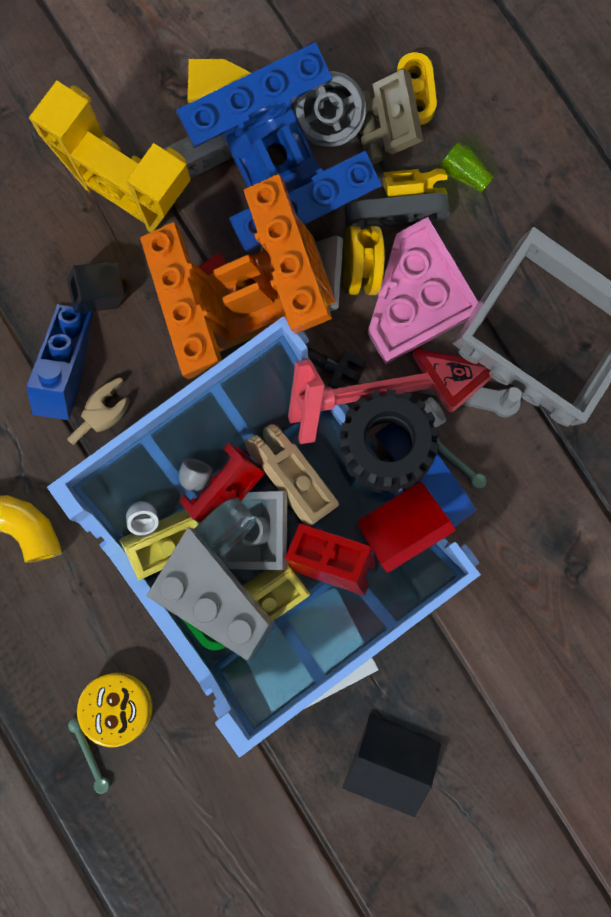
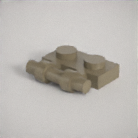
M404 69L373 83L374 98L371 99L369 91H362L366 101V116L362 125L364 136L361 137V143L371 163H378L383 160L381 153L383 144L385 151L393 155L424 141L411 75ZM377 116H379V121H380V126H381V127L378 128V129H377V127H376V122H375V119L377 118Z

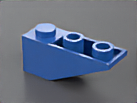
M57 304L26 386L33 415L63 420L70 419L79 392L93 312L74 313L72 306Z

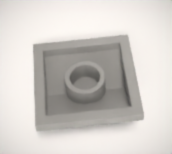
M287 491L249 492L219 527V558L229 567L228 569L287 570V561L285 560L287 554Z

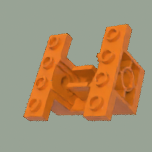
M280 174L243 190L258 232L254 234L255 238L265 249L251 257L249 255L241 257L214 269L213 274L206 275L190 261L181 229L175 222L140 237L182 376L188 380L207 372L221 362V351L254 338L283 316L288 321L290 330L295 334L332 319L328 306L336 303L314 237L295 214L285 182Z

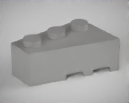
M188 527L146 596L246 660L256 658L274 628L275 623L248 590L241 585L228 569L229 567L219 558L205 541L206 539L198 530Z

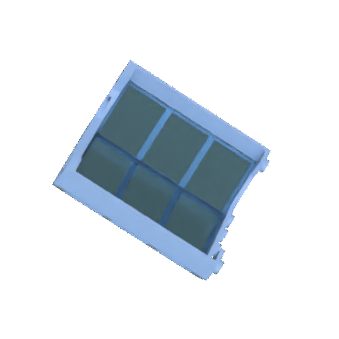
M284 316L47 487L70 520L79 523L87 533L90 531L97 539L100 536L104 539L99 544L101 549L112 560L199 682L204 693L207 696L212 692L214 693L216 700L213 701L215 704L213 710L218 717L215 724L239 758L481 575L475 568L479 565V561L473 552L465 544L459 547L456 542L450 544L445 538L386 573L372 550L371 553L376 564L374 570L368 569L366 580L369 587L365 596L296 573L311 595L273 621L275 623L274 628L256 658L251 660L242 658L227 647L221 650L205 648L180 617L146 596L161 571L141 580L137 579L120 542L122 537L131 534L126 522L128 508L138 501L148 502L155 508L158 521L184 510L185 508L181 505L179 499L184 494L190 500L192 498L196 499L210 483L211 479L217 475L231 458L223 448L228 442L235 448L236 446L241 448L254 461L245 446L246 439L253 435H258L269 447V444L266 443L262 435V431L271 424L278 426L291 444L297 446L339 502L337 508L313 524L312 528L370 546L356 521L405 492L402 489H399L398 493H390L389 490H382L381 493L374 492V488L368 485L364 488L358 484L359 480L355 476L352 478L349 475L346 464L342 462L340 450L341 425L344 423L345 415L349 410L346 404L335 405L334 409L320 411L315 442L300 444L298 437L301 422L290 424L288 413L295 362L309 359L308 347L305 345L309 342V339L304 331L297 334L293 333ZM367 433L365 438L366 448L371 455L379 459L373 452L376 445ZM184 459H197L205 462L212 468L210 479L203 489L198 491L194 489L187 490L181 485L179 470ZM265 473L250 492L279 490ZM288 502L287 552L299 524H303ZM200 524L206 542L219 556V528L215 531ZM229 569L242 586L264 571Z

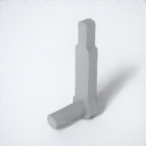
M481 387L462 405L493 411L500 417L508 418L519 410L522 393L516 387L500 391ZM433 389L415 391L437 396V399L440 400Z

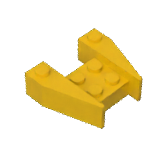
M56 80L29 116L37 133L85 190L91 192L93 189L145 223L147 230L153 232L191 180L186 159L176 150L168 147L165 151L155 143L152 144L142 159L137 156H132L130 159L120 152V147L114 141L104 136L90 105V97L80 88L74 85L68 88Z

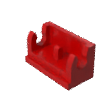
M230 442L223 448L231 458L217 475L211 479L196 499L192 498L190 500L185 494L179 499L181 505L187 510L194 521L215 531L265 474L238 446L235 448Z
M299 524L285 556V560L295 573L363 596L366 595L369 587L366 580L368 569L374 570L376 564L371 553V546L303 524Z

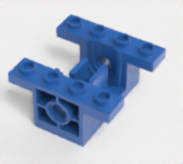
M316 42L176 110L194 148L222 135L247 188L280 174L285 182L295 214L304 225L382 186L366 150L325 171L319 168L291 106L296 98L332 80V76ZM267 149H279L284 157L283 164L279 166L273 165ZM250 208L229 218L245 254L262 246L254 235L258 232Z

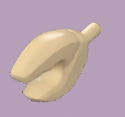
M121 377L103 384L91 394L81 414L85 422L67 438L72 445L91 428L97 433L107 430L118 423L124 416L129 405L128 397L123 398L112 408L105 406L106 400L112 397L114 392L124 383Z

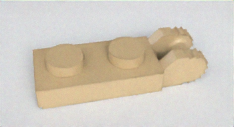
M271 424L262 431V435L266 443L269 444V447L258 435H253L246 439L245 446L254 461L263 465L261 468L279 491H287V502L303 524L311 527L337 508L339 502L297 446L291 444L278 426Z

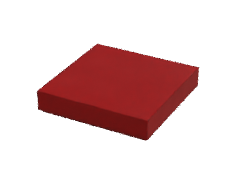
M422 481L356 521L386 573L456 531L447 515Z

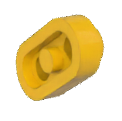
M412 52L400 59L397 71L404 69L409 73L419 75V78H411L416 105L423 108L422 112H418L420 125H424L433 118L437 106L433 66L426 55Z

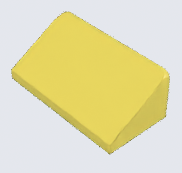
M186 509L158 521L157 528L148 535L139 536L131 533L120 539L138 580L163 569L188 527L198 530L203 535L200 524L190 517Z
M288 563L287 570H264L243 585L272 621H275L311 595Z

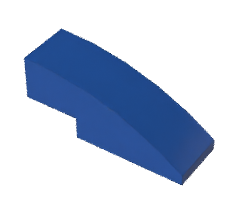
M390 423L375 434L378 446L391 462L401 460L409 454L411 440L407 432L400 426ZM436 454L431 467L421 481L453 526L456 527L474 514L476 508L445 463Z

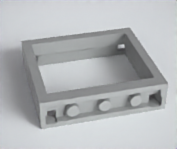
M533 227L521 236L452 344L460 349L459 354L464 359L474 364L479 362L491 370L489 374L493 379L504 385L510 383L518 388L525 401L535 406L540 404L551 412L550 417L559 424L567 427L569 425H579L586 423L611 383V344L574 403L570 404L473 337L525 256L611 316V281Z

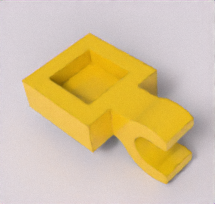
M419 169L383 172V186L387 198L424 194V192L427 194H447L445 188H434L433 185L439 180H447L448 176L444 169H434L426 173H420Z

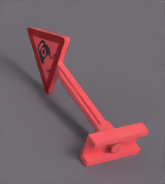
M414 349L412 357L423 374L332 389L329 386L324 387V383L310 359L296 361L288 420L290 424L301 422L298 437L300 444L315 442L320 411L334 409L335 405L356 402L361 397H364L366 400L370 398L371 392L379 390L380 395H384L387 393V389H396L395 395L402 394L404 391L413 392L433 389L447 411L454 412L492 379L489 374L491 370L479 362L474 364L463 357Z

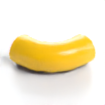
M9 495L0 496V532L11 535L19 542L25 563L46 560L62 554L60 542L52 524L43 513L32 503Z

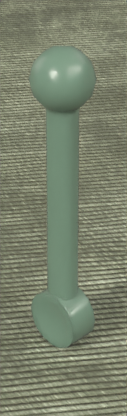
M439 438L437 439L439 444L438 451L471 479V485L475 489L483 488L486 485V477L482 474H475L440 443Z
M72 718L68 723V729L75 733L96 780L94 790L99 794H103L110 788V781L108 778L102 777L79 725L78 718Z

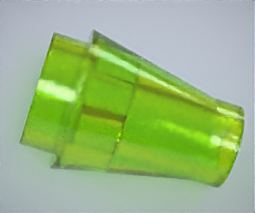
M459 141L439 164L446 170L447 175L474 188L480 194L494 178L469 145L463 146Z

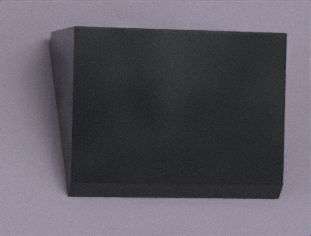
M369 714L342 789L415 817L432 788L441 743Z

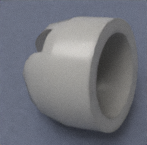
M184 459L179 470L181 485L187 490L194 489L198 491L203 489L210 479L212 468L205 462L197 459Z

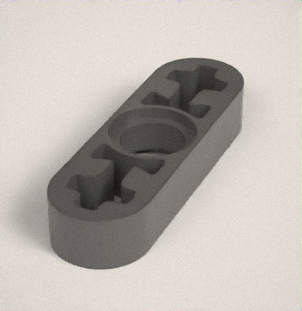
M444 193L361 200L345 206L347 227L360 226L361 229H367L369 226L390 227L410 225L427 217L431 222H438L447 219L451 215L449 196Z

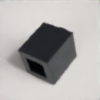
M117 261L73 265L67 278L74 313L117 309L127 294V281L125 275L119 273Z

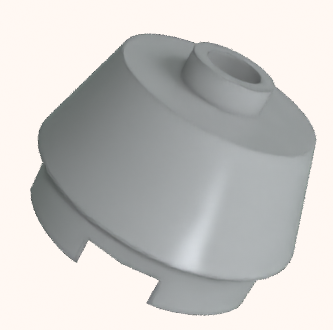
M329 71L332 76V80L329 83L296 98L294 114L304 136L309 141L324 147H336L347 143L360 131L366 116V101L361 88L352 78L340 72Z

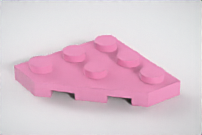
M428 217L400 231L395 236L368 330V335L385 365L467 321L479 303Z

